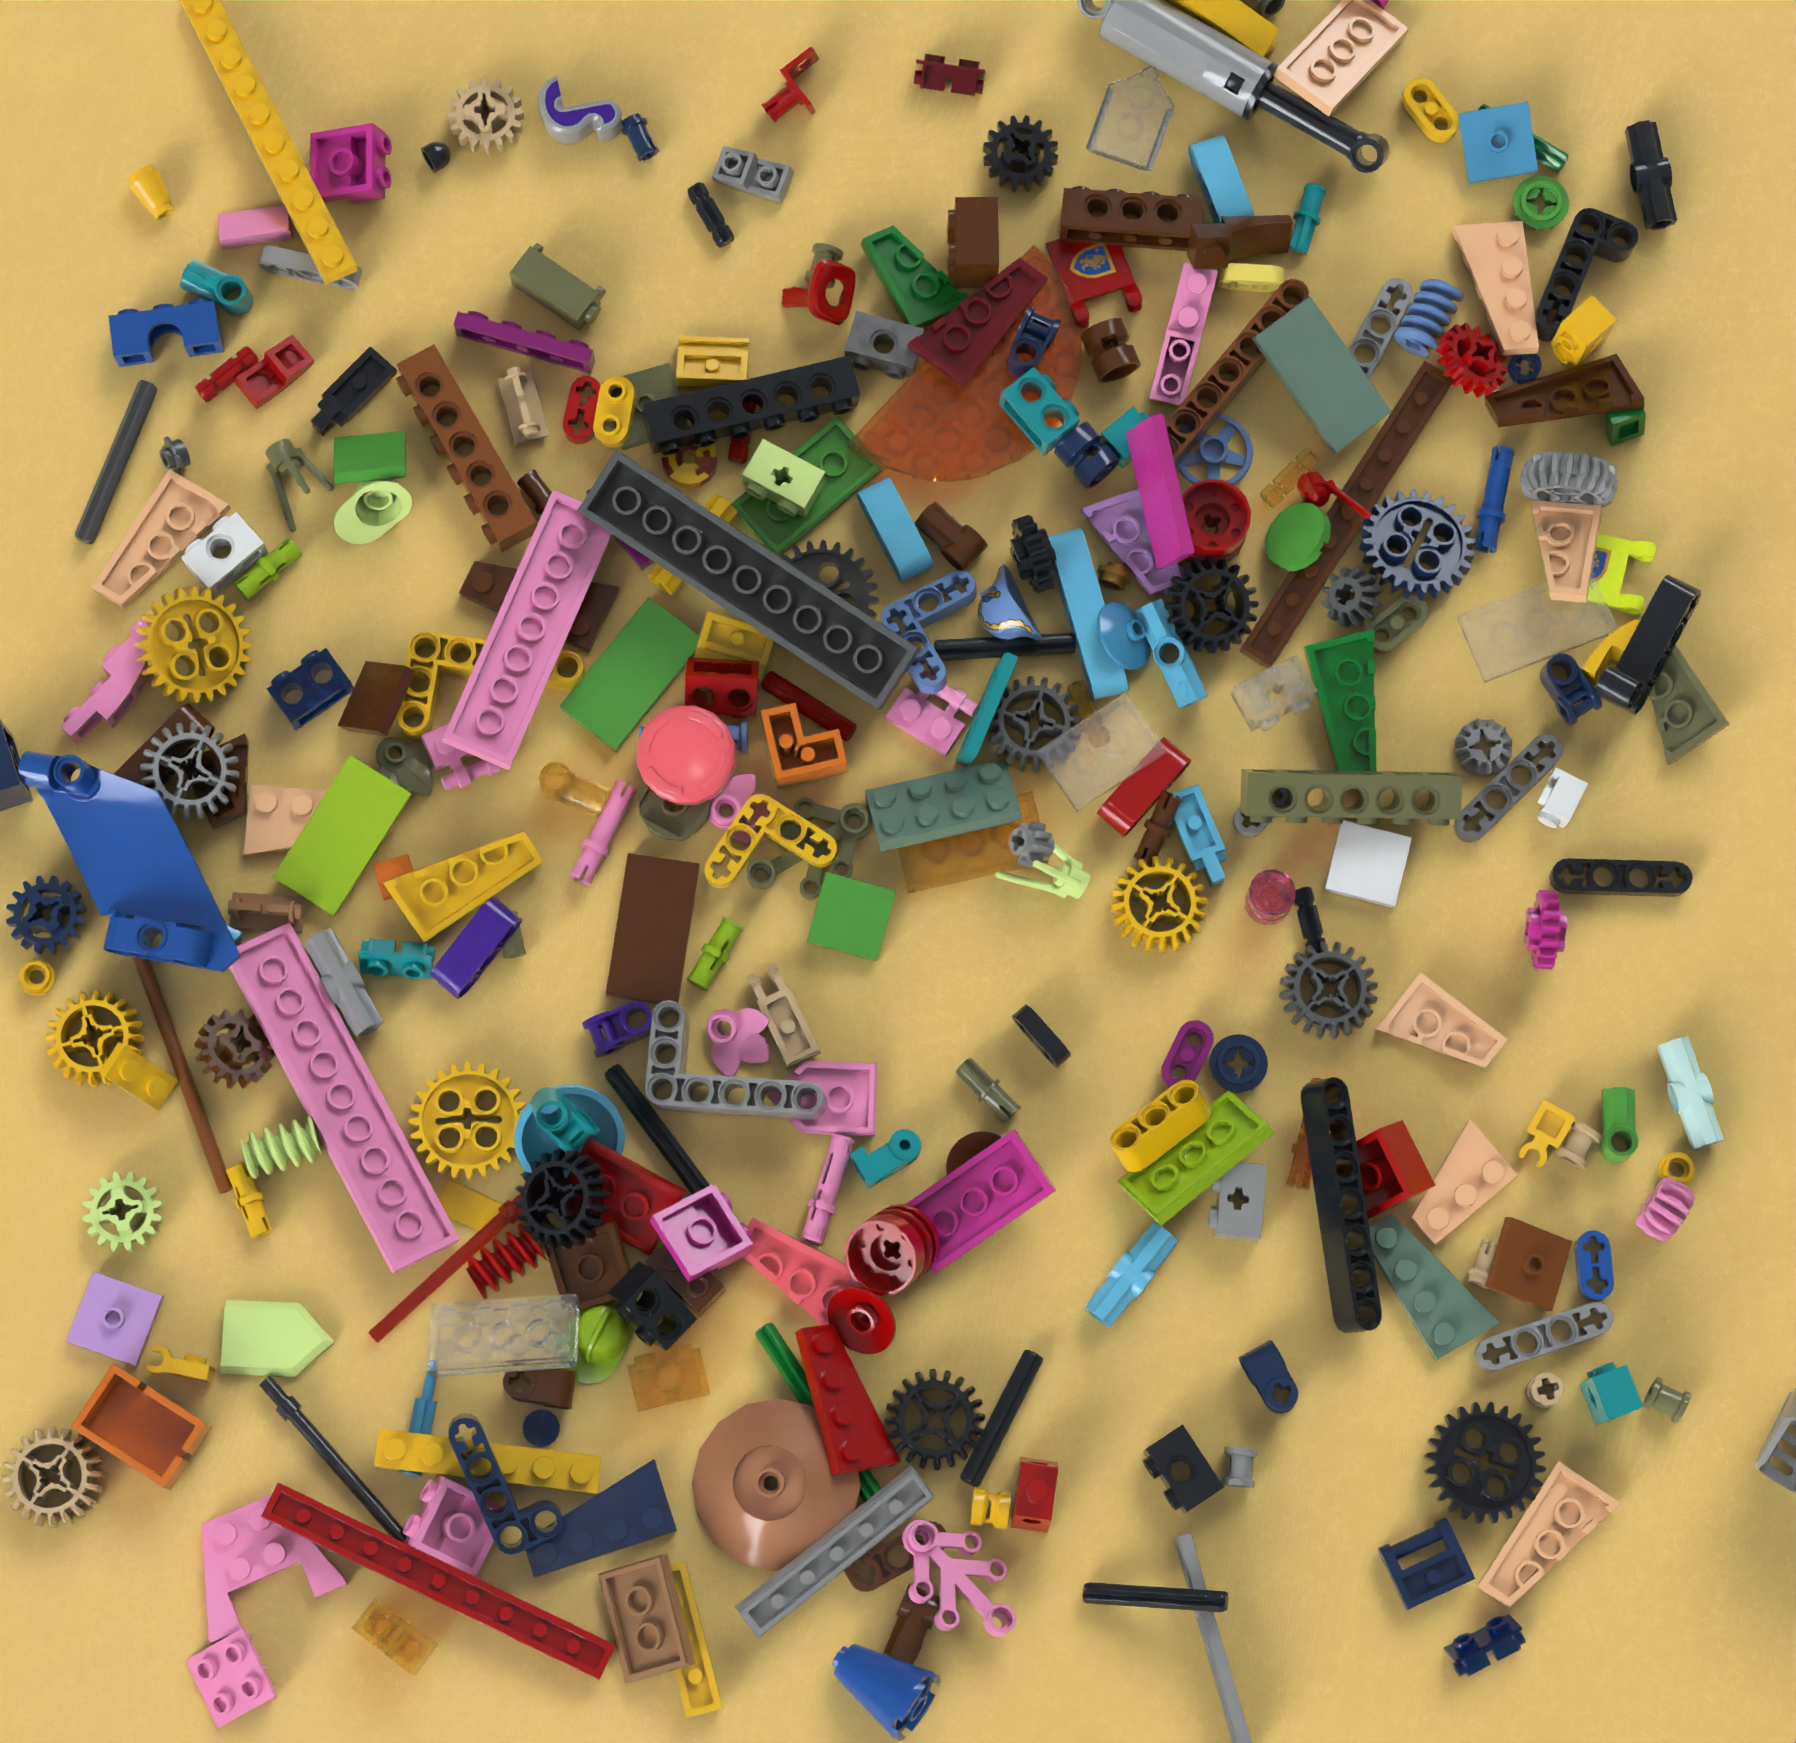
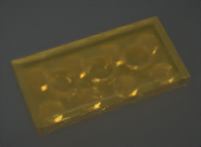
M1033 791L1016 794L1021 810L1022 820L897 848L908 893L996 874L997 871L1008 872L1029 867L1017 863L1019 856L1011 854L1009 839L1012 832L1020 827V823L1030 824L1031 821L1040 823ZM1049 859L1043 861V863H1048Z

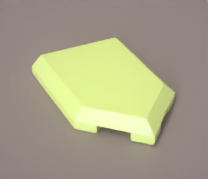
M226 1300L220 1371L221 1374L295 1378L335 1342L301 1303Z

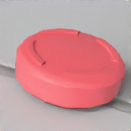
M674 706L658 713L644 727L637 744V766L644 782L660 798L677 805H698L715 798L729 784L736 767V744L729 728L713 712L698 706Z

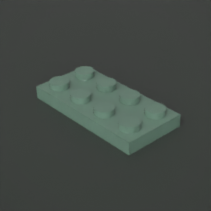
M1005 759L865 790L867 805L881 852L1022 820L1021 810Z

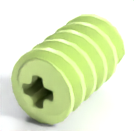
M307 1116L305 1128H302L298 1121L294 1119L292 1120L290 1132L280 1123L278 1124L277 1135L273 1136L268 1127H265L263 1139L259 1140L254 1131L249 1132L248 1143L245 1144L241 1139L245 1162L249 1174L254 1179L259 1177L260 1166L266 1174L270 1175L274 1170V1162L282 1171H285L288 1168L289 1158L296 1167L302 1165L303 1155L306 1156L310 1163L316 1162L317 1151L323 1156L319 1135L311 1116Z

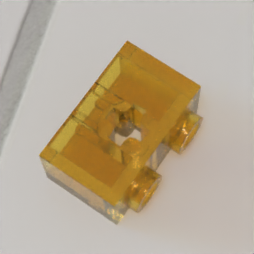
M377 1598L372 1600L351 1628L412 1675L418 1673L438 1646L435 1641Z

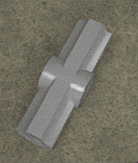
M332 929L320 931L304 942L307 951L322 975L320 979L335 1006L338 1005L347 1024L356 1038L366 1036L384 1024L365 990L367 989L365 982L353 961L348 960L342 945Z

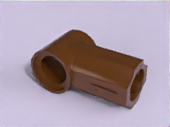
M936 501L929 505L915 521V526L941 549L943 557L957 570L965 571L988 547L986 541L976 530L966 524L963 526Z
M909 1584L897 1611L898 1619L884 1654L913 1665L922 1647L928 1629L931 1630L935 1614L939 1611L940 1597L933 1594L925 1603L917 1604L909 1597L908 1589L911 1585ZM916 1587L917 1593L920 1596H926L925 1590Z

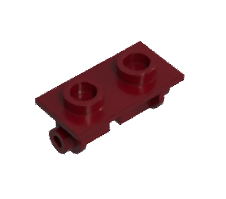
M925 54L924 60H916L917 64H923L922 71L915 70L913 83L920 85V89L944 91L947 78L953 79L951 93L971 95L975 97V93H983L984 80H978V74H985L986 70L979 69L980 62L959 59L958 65L945 64V56Z

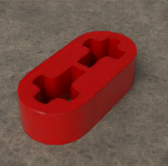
M591 376L577 378L570 387L563 418V431L566 438L574 444L587 443L594 436L593 425L601 385ZM589 386L595 396H589L586 406H581V394L577 392H583L585 387ZM579 414H583L584 425L588 429H581L580 434H575L570 424H577Z

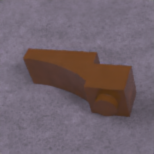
M1289 215L1222 216L1221 223L1191 224L1187 257L1193 269L1228 268L1229 263L1252 256L1288 253L1293 221Z

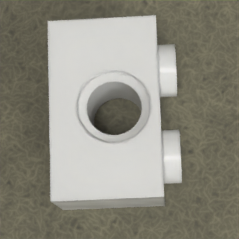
M237 512L231 517L224 516L217 521L212 528L213 532L203 540L199 538L193 541L186 548L185 555L181 557L188 570L204 588L211 589L213 598L255 565L258 558L264 557L269 553L264 542ZM223 546L232 548L231 553L226 558L218 559L214 557L218 548Z

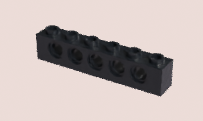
M844 356L644 403L642 416L653 454L662 452L663 455H673L682 451L685 446L696 444L697 447H706L715 444L717 439L731 436L732 439L744 438L752 433L751 430L765 428L766 431H774L783 428L787 422L799 420L800 423H808L817 420L821 414L833 412L834 415L846 414L858 405L860 391L850 356ZM817 386L824 387L829 392V395L820 398L815 396L811 389ZM787 394L794 398L795 403L785 406L778 401L777 397ZM752 401L760 406L761 411L751 414L744 410L743 405ZM719 410L725 413L727 419L722 422H716L709 417V413ZM684 418L688 419L693 426L688 430H681L676 427L674 422Z

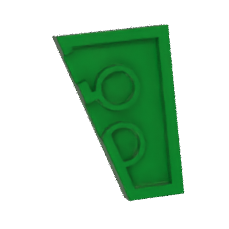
M894 225L862 239L861 246L904 324L919 328L936 322L942 316L944 318L956 309L959 303L969 297L965 292L961 294L949 282L950 278L941 270L938 272L923 258L924 254Z

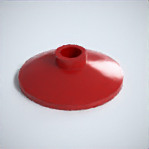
M851 1286L839 1290L830 1300L827 1311L829 1324L834 1325L842 1343L846 1347L862 1354H877L884 1351L892 1343L896 1333L895 1318L888 1304L879 1295L863 1287Z

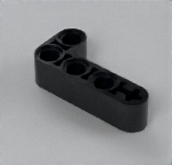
M1585 208L1577 213L1535 313L1539 340L1552 341L1561 322L1570 315L1594 255L1616 263L1623 262L1629 258L1638 242V232L1634 225L1593 208ZM1579 225H1590L1595 233L1587 234L1580 229ZM1621 237L1626 241L1627 246H1617L1612 241V238ZM1573 254L1580 257L1582 264L1576 265L1571 263L1567 259V255ZM1554 286H1565L1570 294L1560 295L1556 292ZM1550 310H1557L1552 325L1547 324V316Z
M1670 575L1664 577L1616 667L1609 665L1601 675L1595 691L1598 696L1634 715L1642 709L1699 602L1701 590Z

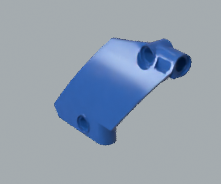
M26 751L22 755L18 768L19 780L28 787L37 788L72 853L99 913L110 917L103 947L105 951L123 956L224 972L241 957L184 837L157 790L93 767L75 755H65L62 757ZM80 768L79 777L71 782L73 772ZM162 933L161 943L153 948L152 942L154 937Z

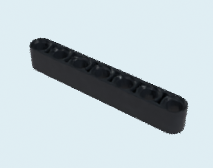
M1331 1077L1307 1083L1301 1091V1105L1332 1313L1335 1325L1344 1333L1371 1331L1379 1326L1382 1319V1310L1351 1104L1346 1084L1339 1078Z

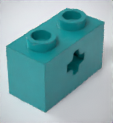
M1614 1362L1597 1367L1586 1373L1588 1380L1579 1384L1595 1425L1610 1421L1643 1407L1627 1365L1616 1368Z

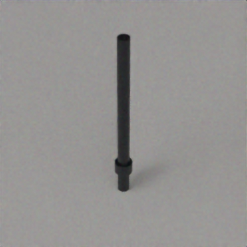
M271 1376L263 1380L259 1386L276 1404L278 1414L285 1421L290 1420L389 1536L404 1543L407 1535L403 1534L404 1528L300 1410L302 1406L293 1395L289 1397Z

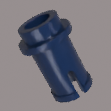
M637 113L628 116L622 121L623 128L621 131L623 135L628 136L638 160L645 161L655 156L659 150L648 132L646 118H642Z

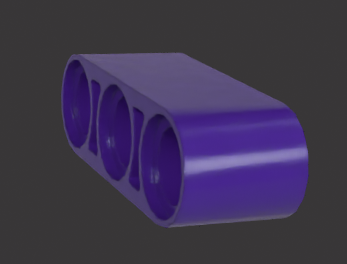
M491 897L481 906L437 962L430 976L456 999L461 998L470 990L522 923V919L497 897Z

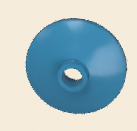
M1111 602L1105 605L1100 610L1097 618L1098 635L1104 650L1117 665L1124 669L1136 670L1143 667L1149 660L1151 651L1143 624L1138 620L1134 610L1126 604Z

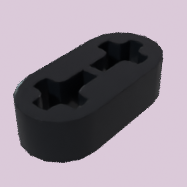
M1025 1004L1012 1015L1016 1025L1053 1066L1058 1068L1071 1056L1062 1041L1030 1006Z

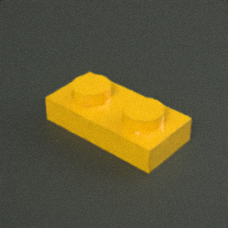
M120 1042L117 1043L99 1074L157 1111L160 1110L178 1079Z

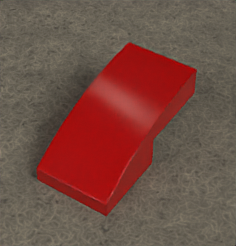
M292 334L264 353L263 360L236 376L235 384L252 405L258 409L305 373L314 364V359Z

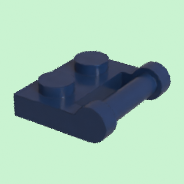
M1445 1517L1436 1521L1435 1526L1395 1545L1385 1544L1378 1548L1379 1555L1390 1574L1406 1610L1475 1579L1452 1527ZM1442 1540L1447 1550L1404 1570L1401 1569L1397 1561L1398 1559L1437 1541Z

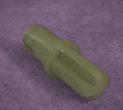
M973 1059L965 1060L958 1067L957 1075L979 1096L977 1100L979 1102L983 1100L1004 1123L1021 1108L998 1085L1000 1081L998 1079L994 1081Z

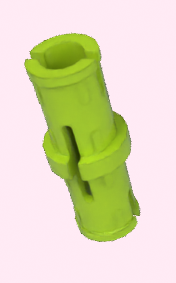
M287 538L265 558L262 556L258 558L256 565L235 581L233 585L240 595L249 601L271 581L273 583L280 578L279 574L300 558L302 553Z
M725 917L722 918V922L708 944L704 943L701 948L703 953L691 974L687 977L691 984L705 991L708 990V986L722 964L726 965L729 960L727 954L739 934L743 931L739 924Z

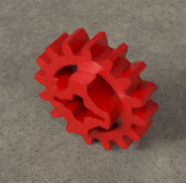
M1464 323L1461 327L1458 324L1454 325L1439 338L1438 341L1441 344L1436 348V352L1441 354L1442 357L1437 362L1446 367L1443 374L1445 377L1450 376L1454 379V387H1457L1459 384L1463 386L1464 394L1468 395L1473 390L1477 398L1483 394L1489 396L1506 380L1503 376L1508 372V369L1501 364L1507 359L1506 356L1498 354V344L1490 341V333L1483 336L1479 326L1471 330L1468 323Z

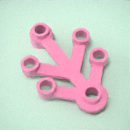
M914 1520L905 1527L902 1535L903 1544L914 1558V1583L908 1589L909 1597L913 1602L923 1604L933 1596L934 1587L929 1581V1560L939 1569L940 1610L934 1617V1623L939 1630L943 1632L951 1631L960 1621L959 1613L956 1610L955 1588L981 1614L983 1625L990 1635L1002 1637L1014 1629L1016 1615L1013 1609L1006 1604L993 1605L967 1577H984L991 1584L999 1583L1006 1577L1008 1572L1005 1562L998 1558L991 1559L990 1561L952 1559L941 1549L957 1548L962 1555L972 1556L982 1546L979 1534L974 1531H967L964 1534L938 1532L935 1525L926 1520ZM915 1534L923 1537L924 1545L916 1541ZM965 1538L972 1540L974 1549H970L965 1545ZM990 1566L998 1568L1000 1573L998 1577L991 1573ZM922 1586L926 1591V1596H920L917 1593L916 1587ZM943 1613L951 1617L952 1623L950 1625L943 1621ZM993 1617L1001 1621V1628L994 1625Z

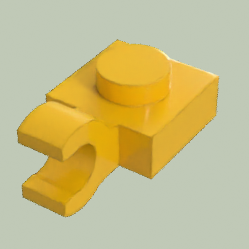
M162 1345L151 1346V1350L162 1353L164 1359L159 1366L147 1364L146 1369L154 1374L168 1373L212 1383L215 1369L206 1365L207 1358L185 1354L184 1360L173 1358L172 1353Z

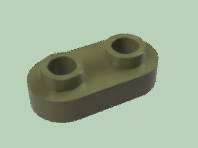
M1410 594L1408 599L1402 596L1378 614L1375 619H1372L1365 631L1374 629V635L1377 632H1384L1388 637L1387 641L1380 642L1375 636V642L1373 643L1374 652L1377 654L1390 653L1421 629L1428 618L1427 604L1424 600H1419L1417 595ZM1406 610L1412 611L1415 619L1406 620L1403 617V612Z

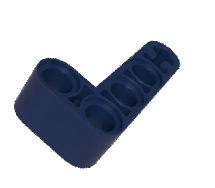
M467 1413L454 1417L449 1424V1440L498 1549L505 1554L513 1555L556 1536L563 1524L561 1510L557 1504L549 1500H541L519 1510L480 1421L472 1414ZM465 1424L467 1428H475L471 1432L475 1449H472L465 1456L462 1452L469 1451L466 1440L463 1436L458 1438L455 1436L459 1433V1425ZM483 1443L484 1447L476 1448ZM479 1457L486 1458L491 1463L490 1471L482 1476L475 1475L470 1470L472 1461ZM501 1492L505 1495L507 1500L501 1509L493 1510L487 1507L485 1499L490 1493ZM544 1510L553 1512L556 1516L555 1523L549 1528L537 1526L535 1517L539 1512ZM508 1526L519 1528L522 1532L519 1541L513 1544L502 1541L500 1534L504 1528Z

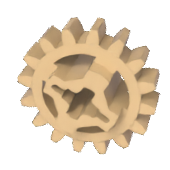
M482 77L481 85L476 86L470 80L468 81V91L461 88L457 89L459 100L450 99V107L453 110L448 112V120L450 123H453L450 126L453 136L459 135L458 139L461 146L470 142L473 153H476L480 146L484 147L486 155H490L492 146H496L502 152L504 151V141H508L511 144L515 143L513 132L522 133V123L519 121L525 118L523 109L519 108L522 106L519 96L513 97L514 92L511 86L502 90L499 79H496L493 85H488L486 77ZM493 98L499 99L503 103H498ZM488 106L489 115L487 125L485 126L483 117L485 107ZM469 129H475L478 133H480V135L472 132Z

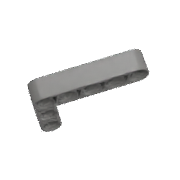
M671 1000L662 1001L654 1008L650 1030L645 1091L648 1099L659 1109L665 1111L805 1120L817 1119L825 1113L828 1105L827 1097L821 1088L813 1082L685 1074L690 1029L689 1016L681 1005ZM669 1012L679 1013V1021L675 1026L670 1028L663 1027V1018ZM669 1047L676 1049V1056L672 1062L667 1064L660 1063V1053L664 1049ZM665 1083L672 1084L673 1091L669 1098L665 1100L656 1098V1091L660 1085ZM703 1085L708 1086V1097L702 1102H694L692 1100V1093L695 1088ZM733 1089H745V1097L742 1102L734 1105L729 1104L728 1096ZM771 1090L781 1091L782 1098L776 1106H765L764 1098ZM809 1092L818 1094L817 1104L813 1108H801L800 1101L803 1095Z

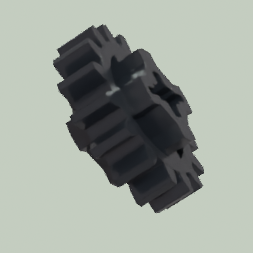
M1014 115L1011 116L1010 124L1007 126L1000 120L997 123L998 133L989 130L987 139L990 142H984L983 152L987 154L983 157V165L991 166L988 176L990 178L999 176L1000 187H1003L1007 182L1012 183V192H1016L1018 185H1024L1025 190L1029 192L1032 182H1035L1040 187L1043 186V175L1052 177L1054 168L1051 165H1057L1058 155L1054 153L1058 149V142L1050 141L1053 131L1048 129L1042 132L1041 120H1038L1034 125L1029 124L1030 119L1028 115H1025L1023 122L1020 123L1017 122ZM1003 143L1005 151L998 158L997 150L1000 144ZM1043 149L1044 158L1039 165L1036 156Z
M1029 515L1012 520L1013 523L1011 525L1014 538L1010 539V552L1018 569L1019 576L1022 580L1028 578L1029 584L1033 586L1037 594L1054 588L1055 582L1052 570L1056 569L1055 560L1057 559L1046 530L1044 528L1038 530L1036 522L1034 523L1032 516Z

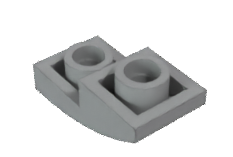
M723 146L712 178L739 191L783 203L794 171L791 166L758 159L757 155L753 152Z

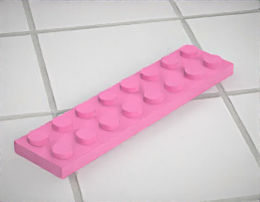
M555 490L552 491L442 739V742L507 770L512 765L612 536L610 532L577 511L582 504L581 501Z

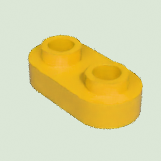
M1426 78L1411 80L1406 85L1402 96L1405 109L1430 140L1438 143L1451 140L1459 126L1458 114L1431 80ZM1418 95L1422 96L1425 99V102L1417 103L1414 100V97ZM1437 122L1443 123L1446 129L1438 130L1434 124Z
M623 376L607 378L599 390L593 430L599 442L610 448L623 445L631 433L637 394L632 383ZM621 388L622 394L619 397H611L613 389ZM609 422H615L617 424L615 430L611 432L605 431V427Z

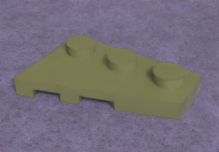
M1675 645L1649 694L1655 710L1658 730L1661 733L1667 764L1669 765L1730 725L1678 646Z

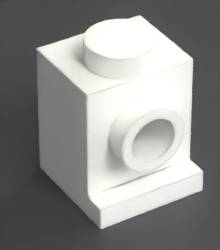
M1556 767L1547 780L1553 786L1546 784L1537 803L1543 805L1537 819L1548 827L1557 828L1559 826L1564 829L1570 821L1588 783Z

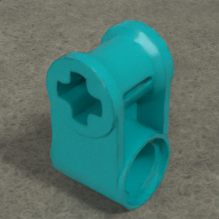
M552 1087L541 1088L532 1097L531 1105L536 1123L554 1139L564 1152L578 1151L577 1149L591 1135L597 1136L600 1133V1129L594 1120L582 1109L577 1108L559 1090ZM547 1105L558 1106V1109L551 1114L541 1112Z

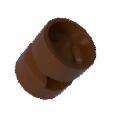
M1112 318L1099 322L1081 334L1080 337L1087 354L1095 357L1091 364L1100 383L1122 379L1140 368L1141 363L1134 346L1127 344L1130 336L1122 318Z

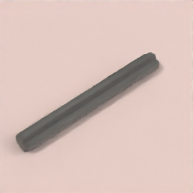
M140 380L135 388L75 531V537L80 542L93 544L157 393L156 386L151 382Z

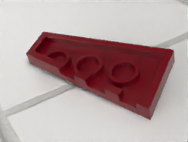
M1019 257L989 280L973 296L967 297L959 303L956 309L933 323L926 332L912 339L907 344V348L964 389L1045 286L1048 277Z

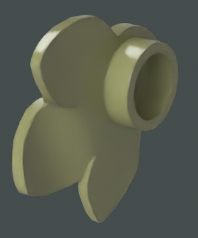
M398 737L384 739L376 750V760L380 766L378 772L415 795L430 796L433 787L430 769L434 767L422 741L407 743ZM396 749L400 752L401 757L393 759L389 756L388 751Z

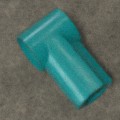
M197 260L187 264L182 273L180 287L183 290L203 299L215 301V304L224 308L228 314L242 316L252 308L253 296L243 279L239 276L227 275ZM241 291V295L237 299L227 300L231 292Z

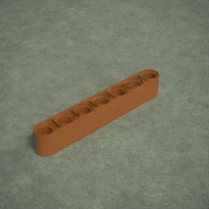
M1290 279L1278 287L1165 422L1176 468L1266 361V358L1252 338L1265 329L1262 325L1263 323H1274L1298 305L1287 303L1284 300L1285 297L1293 296L1300 303L1309 297V290L1304 282L1298 279ZM1251 347L1255 349L1257 354L1247 356L1241 349ZM1230 373L1235 376L1236 380L1226 382L1219 375ZM1203 398L1210 399L1215 405L1206 408L1201 406L1198 400ZM1181 424H1187L1193 431L1184 434L1179 432L1176 427Z

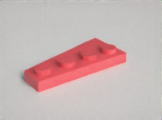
M754 1217L751 1219L747 1228L751 1233L753 1245L748 1255L743 1258L778 1286L820 1325H828L827 1311L832 1297L843 1288L851 1286L861 1287L853 1280L846 1264Z

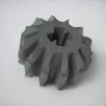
M1344 567L1340 569V577L1334 574L1329 575L1332 585L1331 587L1321 588L1324 593L1328 594V598L1322 601L1321 604L1323 607L1330 609L1327 616L1331 620H1338L1339 625L1344 627H1350L1351 624L1361 627L1364 625V617L1369 620L1375 619L1372 609L1373 607L1383 606L1380 601L1376 600V596L1381 594L1383 590L1381 587L1374 585L1377 578L1373 574H1366L1365 569L1360 567H1354L1353 570ZM1351 594L1355 595L1353 600H1349Z

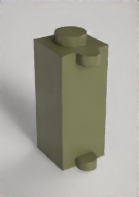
M536 243L533 247L530 246L510 271L512 285L579 331H581L586 323L592 324L601 311L600 300L603 298L606 290L601 286H598L596 290L543 255L544 247Z

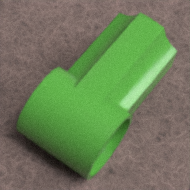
M1627 1087L1607 1088L1601 1091L1602 1139L1599 1149L1605 1160L1618 1164L1626 1161L1638 1148L1639 1140L1635 1132V1090ZM1617 1136L1622 1138L1627 1145L1626 1152L1615 1150L1611 1145V1137Z

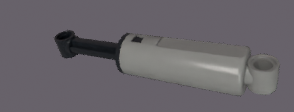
M1078 0V7L1086 17L1103 20L1100 27V36L1246 120L1249 121L1258 108L1261 107L1347 156L1352 166L1363 173H1371L1387 161L1390 154L1389 145L1381 135L1360 132L1332 115L1328 117L1309 102L1273 83L1275 80L1274 73L1279 65L1164 0H1105L1104 7L1098 8L1093 4L1092 0ZM1363 145H1371L1376 149V161L1371 162L1363 157Z

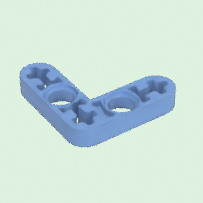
M958 570L951 572L889 604L881 613V623L909 642L916 641L924 645V649L916 656L907 671L918 689L926 694H935L943 690L947 684V673L942 660L923 631V628L968 606L974 601L977 594L974 577L966 571ZM960 584L962 587H966V592L960 593V591L954 589V586ZM942 591L945 592L946 597L948 596L949 601L946 603L941 593ZM927 598H933L939 602L937 608L930 612L921 610L919 605L921 601ZM895 616L900 620L903 619L906 632L902 635L898 625L895 622L892 623V618ZM925 662H927L931 673L936 674L937 679L931 681L928 677L925 678L922 667Z

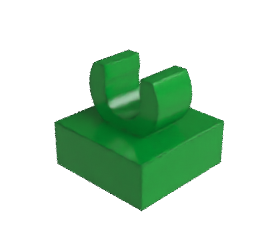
M1643 408L1607 414L1606 436L1611 446L1644 435L1646 413Z

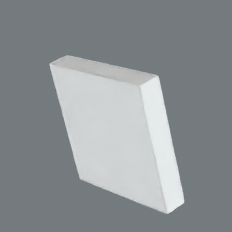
M1343 820V823L1339 826L1324 891L1395 908L1412 838Z

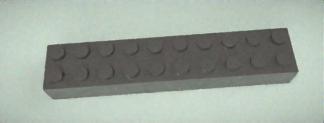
M617 450L577 510L877 709L882 710L921 650Z

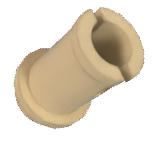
M1482 1239L1473 1268H1468L1467 1271L1469 1275L1468 1282L1477 1287L1488 1289L1485 1287L1498 1244L1497 1242L1493 1241L1492 1245H1490V1240Z

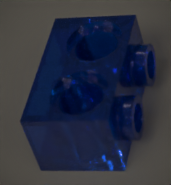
M327 648L320 652L318 650L310 652L301 660L299 667L291 672L288 670L281 672L272 679V685L267 688L271 698L295 731L352 693L354 689L351 681ZM321 670L333 672L331 679L326 683H317L315 681L316 674ZM299 690L303 692L299 702L295 704L285 702V697L290 691Z

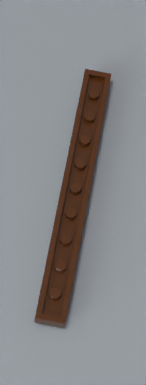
M1426 361L1419 368L1342 489L1344 493L1363 506L1368 512L1372 511L1374 505L1453 384L1454 379L1450 376L1445 377L1443 371ZM1338 497L1327 512L1331 523V535L1328 544L1324 542V546L1320 549L1323 553L1308 567L1288 573L1239 651L1268 670L1274 665L1366 519Z

